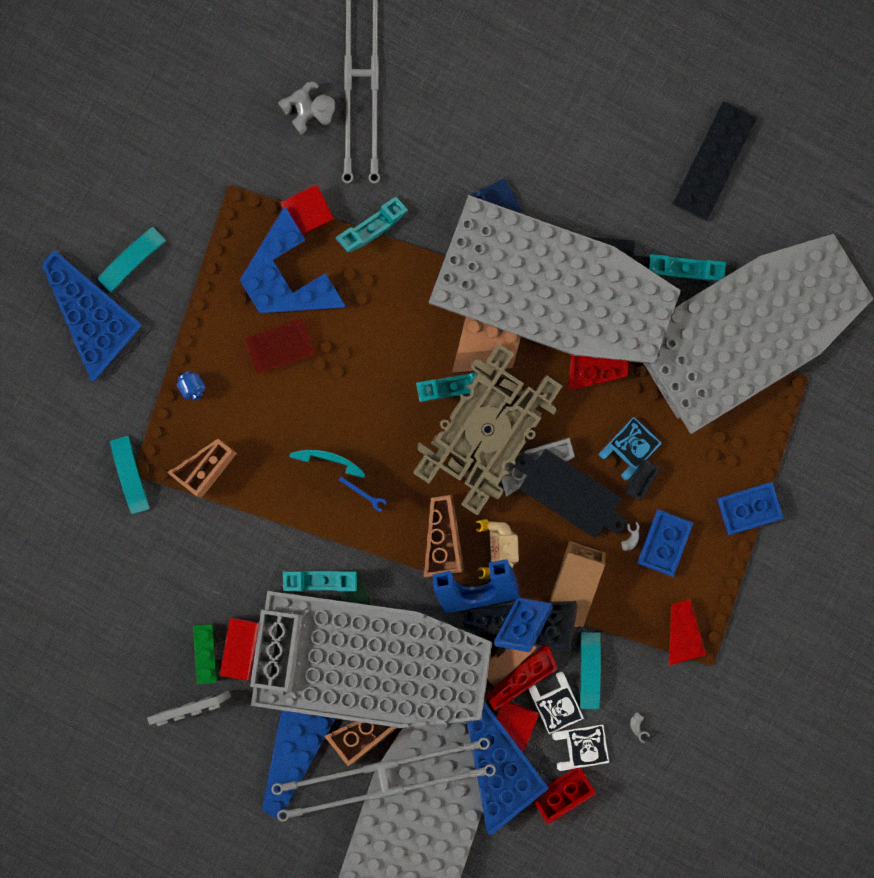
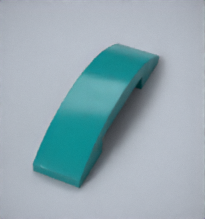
M394 197L381 206V210L354 229L350 227L337 236L336 240L348 253L383 234L398 222L408 210L397 197Z
M154 227L150 228L118 256L97 280L110 293L113 292L151 253L153 254L166 240Z
M650 254L649 270L656 275L720 281L725 278L726 262Z
M477 372L418 382L416 386L419 401L424 402L460 396V394H470V389L466 385L472 383V379Z
M129 436L111 440L110 444L115 465L131 514L150 509Z
M302 450L290 453L291 458L309 462L311 455L341 463L347 465L345 473L362 478L365 477V473L357 465L331 452Z
M284 571L283 591H357V572Z
M581 632L580 709H599L601 678L600 632Z

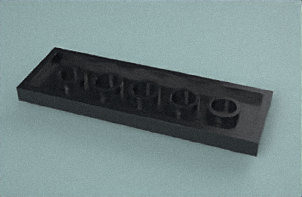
M725 101L721 103L672 205L705 221L708 220L757 117Z

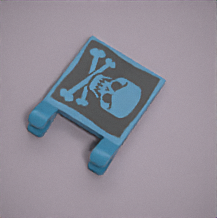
M633 417L599 453V456L605 459L612 451L616 452L629 465L621 474L624 480H628L636 471L643 458L646 460L660 446L661 442Z

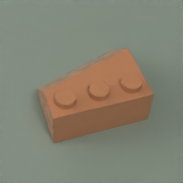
M466 317L452 373L474 371L471 369L472 361L474 362L476 359H479L485 363L497 343L514 353L506 367L513 368L521 337Z

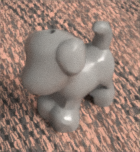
M314 81L307 82L303 88L295 91L292 96L283 98L278 102L286 115L291 112L292 106L296 107L298 116L292 123L300 135L307 130L305 124L313 117L323 125L329 124L335 110V101L330 96L322 94L317 96L314 101L310 99L308 94L310 89L318 88L317 83Z

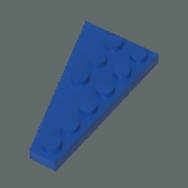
M281 710L262 811L278 819V812L286 808L296 789L283 791L281 794L275 795L271 791L272 786L275 783L284 784L301 781L325 739L324 736L327 735L336 718ZM278 785L275 786L276 792L281 791V788Z

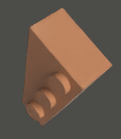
M217 439L167 473L195 496L202 498L236 456L237 452L223 441Z
M535 644L531 652L500 647L490 657L487 680L494 687L497 684L499 685L507 678L506 676L510 672L515 671L522 665L521 662L530 658L535 653L537 648Z

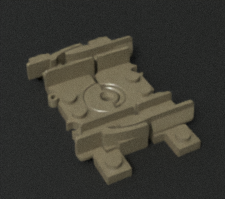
M497 343L485 363L479 359H476L474 362L472 361L471 369L477 372V374L473 377L472 383L466 385L470 389V395L463 396L460 394L461 400L450 415V423L446 419L440 421V427L445 430L435 435L431 442L433 446L438 448L436 452L418 443L417 449L424 456L413 471V474L429 484L439 468L458 480L466 477L464 484L471 489L461 505L476 515L479 514L490 495L496 499L501 497L503 489L498 484L505 474H509L505 470V464L511 462L515 465V458L526 443L525 436L528 439L535 437V432L531 428L537 426L542 414L535 409L537 405L554 415L556 408L551 403L562 388V385L545 375L535 391L530 387L524 390L521 389L524 383L504 371L514 353ZM499 377H504V378H501V379H500V382H499L497 385L502 386V387H505V388L509 389L510 391H512L513 393H511V392H509V391H507V390H505V389H503V388L494 386L495 383L497 382V380L499 379ZM516 395H518V398L511 404ZM505 403L511 404V407L505 406V408L501 411ZM486 426L491 427L490 433L484 431ZM475 449H476V451H475V453H474V457H475L476 460H474V459H472V458L470 457V456L472 455V453L474 452ZM449 453H451L452 456H453L459 463H461L464 467H462L461 465H459L451 456H450L449 460H447L446 464H445L444 461H445V459L447 458V456L449 455ZM474 462L470 471H468V468L470 467L471 463Z

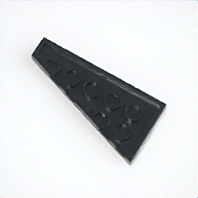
M576 601L549 602L552 604L553 609L535 643L570 651L578 604ZM513 605L465 610L463 625L468 629L498 635Z

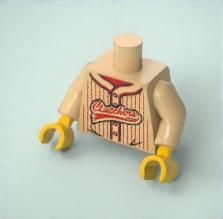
M487 519L476 521V523L481 524V528L476 529V531L490 530L491 562L508 559L513 568V565L519 561L517 534L512 532L506 523H489ZM480 567L478 570L484 571V575L479 578L490 579L489 568Z

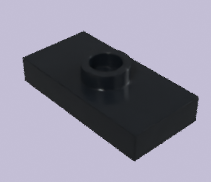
M643 458L624 492L642 501L660 468Z

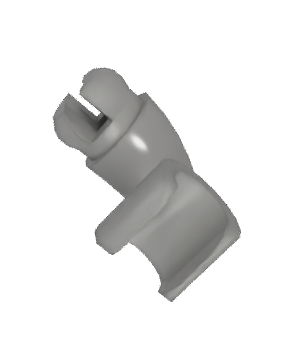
M637 522V528L634 531L630 529L629 524L627 525L628 531L631 532V537L621 542L622 549L625 551L632 550L638 543L639 524Z
M637 712L631 717L630 726L638 739L645 743L641 739V735L647 734L649 737L650 735L647 731L640 730V724L644 717Z

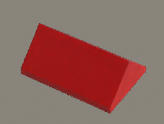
M238 617L230 618L220 676L250 681L260 623Z
M574 768L548 784L549 789L536 798L534 803L548 825L597 793L582 769Z

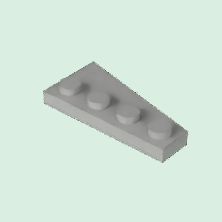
M570 438L521 451L515 458V464L517 457L522 455L523 452L537 461L545 448L564 461H568L575 457ZM521 460L520 464H525V460ZM511 462L505 464V470L509 474H505L501 479L506 496L519 489L527 476L516 469Z
M229 690L215 697L211 695L198 702L193 701L181 707L177 706L147 717L149 725L156 723L157 726L168 723L167 719L174 718V721L185 718L184 714L191 713L193 716L202 713V709L207 707L209 710L219 708V704L231 698Z

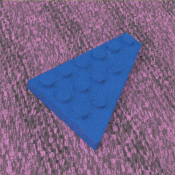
M54 250L44 261L42 267L48 277L50 286L56 296V300L73 336L90 380L95 382L143 325Z
M484 702L482 720L467 721L470 742L479 741L483 737L488 738L490 741L487 749L472 750L475 769L484 768L488 764H493L496 768L493 776L484 775L477 777L486 831L489 835H492L549 788ZM482 740L480 742L482 747H486L488 745L487 741ZM487 767L486 769L489 774L494 771L492 767Z

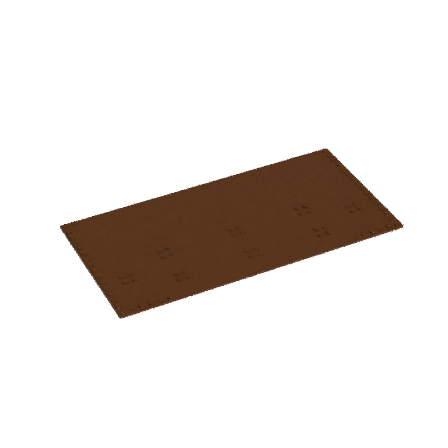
M233 185L227 187L136 461L141 478L194 495L167 472L219 439L237 452V454L202 498L422 571L425 570L431 498L453 494L464 571L453 573L458 583L477 587L491 581V579L479 578L484 575V571L478 569L480 567L489 568V563H491L490 530L476 531V529L481 528V524L476 523L478 520L487 519L489 523H506L511 531L517 534L519 561L513 565L512 570L518 581L520 598L549 603L568 543L571 541L606 553L605 567L585 620V625L669 652L671 604L690 599L706 654L691 660L709 666L715 664L760 528L758 526L728 535L717 498L769 482H773L774 485L808 382L806 375L792 371L690 434L681 417L676 418L644 363L629 361L627 377L568 391L571 354L521 337L513 368H506L504 371L524 383L521 388L523 390L530 387L535 391L545 375L562 385V388L551 403L556 408L554 415L539 405L535 408L542 413L541 420L536 427L531 428L535 432V437L528 439L525 436L526 443L520 452L569 437L575 457L566 462L621 497L622 500L614 512L625 518L627 522L625 523V528L618 535L604 526L595 539L520 489L506 496L501 480L498 484L503 489L501 497L496 499L490 495L479 514L476 515L461 505L471 489L464 484L466 477L458 480L439 468L429 484L413 474V471L424 456L417 449L418 443L436 452L438 448L433 446L431 442L435 435L445 430L440 427V421L446 419L450 423V415L461 400L460 396L420 402L416 383L475 372L452 373L466 317L429 304L446 256L384 235H380L361 248L348 253L336 240V237L350 227L354 229L356 226L333 219L321 227L304 234L305 241L273 261L293 293L326 273L344 302L345 307L259 313L240 279L282 212L283 207L281 201ZM188 371L198 373L205 384V390L202 392L203 396L196 401L184 399L177 388L178 378ZM499 377V379L497 380V382L495 383L494 386L503 388V389H505V390H507V391L513 393V392L510 391L509 389L497 385V384L500 382V379H501V378H504V377ZM516 395L511 404L518 398V395ZM633 417L661 442L660 446L646 459L658 466L660 470L642 501L624 492L631 477L628 480H624L621 474L629 465L614 451L605 459L599 456V453ZM476 449L474 450V452H473L472 455L470 456V457H471L472 459H474V460H476L475 457H474V453H475ZM302 450L331 452L357 465L365 473V477L362 478L345 473L347 465L313 455H311L309 462L291 458L290 453ZM449 453V455L447 456V458H446L445 461H444L445 464H446L447 460H449V458H450V456H451L459 465H461L462 467H464L461 463H459V462L452 456L451 453ZM474 462L471 463L470 467L468 468V471H470ZM340 477H344L374 498L385 499L386 505L383 502L377 503L378 508H381L382 511L375 510L371 501L339 481ZM657 509L694 523L673 577L637 563ZM617 522L616 527H620L621 523ZM637 522L639 524L638 543L632 550L625 551L622 549L621 542L631 537V532L628 531L627 525L629 524L630 529L634 531L637 528Z

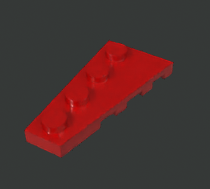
M543 645L486 695L494 711L558 669L550 648Z

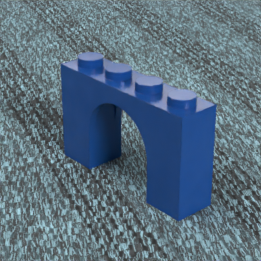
M508 559L489 563L491 581L477 587L459 584L452 571L432 574L434 592L445 614L520 598L518 581Z

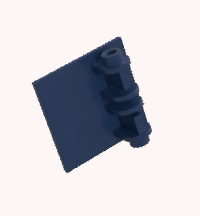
M505 178L484 189L481 188L471 195L518 213L522 212Z

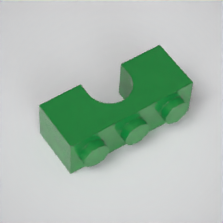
M214 623L195 624L193 626L197 684L216 683L218 681V668L215 658L216 640Z

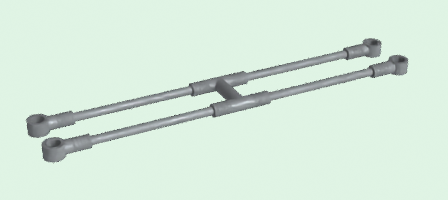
M346 0V55L344 56V90H346L344 173L342 175V181L345 184H350L353 181L350 158V90H352V77H371L372 159L371 173L368 178L372 184H377L380 181L377 159V90H379V56L377 55L378 0H373V55L371 56V69H352L351 0ZM347 174L351 176L349 181L344 180V176ZM377 175L378 179L376 181H372L371 176Z
M483 737L479 741L466 743L464 746L400 760L393 759L363 766V768L300 782L275 783L271 791L273 794L279 795L283 791L297 789L299 786L363 772L378 771L382 790L371 792L367 795L308 808L282 809L278 812L277 817L283 822L288 818L301 816L303 813L367 799L374 800L404 793V791L468 777L493 776L496 768L493 764H488L484 768L471 770L468 773L404 787L389 788L385 769L397 767L400 764L463 750L469 751L479 748L485 750L489 747L490 741L488 738ZM482 740L487 741L488 745L486 747L481 746L480 742ZM487 767H492L493 773L489 774L486 771ZM276 785L280 786V792L275 791ZM281 812L286 813L287 817L285 819L280 816Z

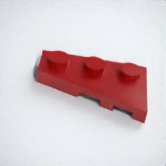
M571 355L568 391L627 377L629 361Z
M688 599L671 604L668 665L705 656L691 600Z

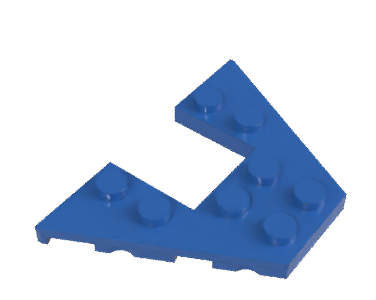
M286 207L283 208L242 275L240 282L259 313L345 307L344 302L326 273L293 293L273 260L305 241L304 236Z

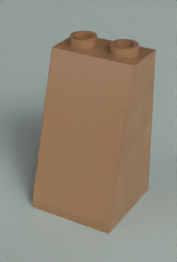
M569 541L549 602L576 601L578 608L574 627H583L605 567L606 553Z

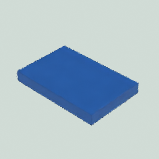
M773 482L717 498L728 535L784 519Z
M657 509L637 563L673 577L694 523Z
M517 598L494 641L495 646L531 652L553 609L552 604Z

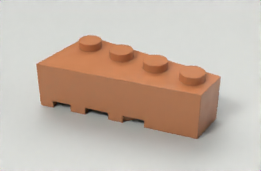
M453 494L431 498L424 577H430L432 574L452 571V573L464 571Z
M356 721L324 737L347 766H351L398 727Z

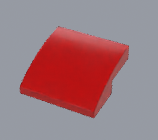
M314 185L281 202L282 207L287 208L302 235L334 219L318 185Z
M507 702L499 708L496 718L518 748L524 751L539 713L512 702Z

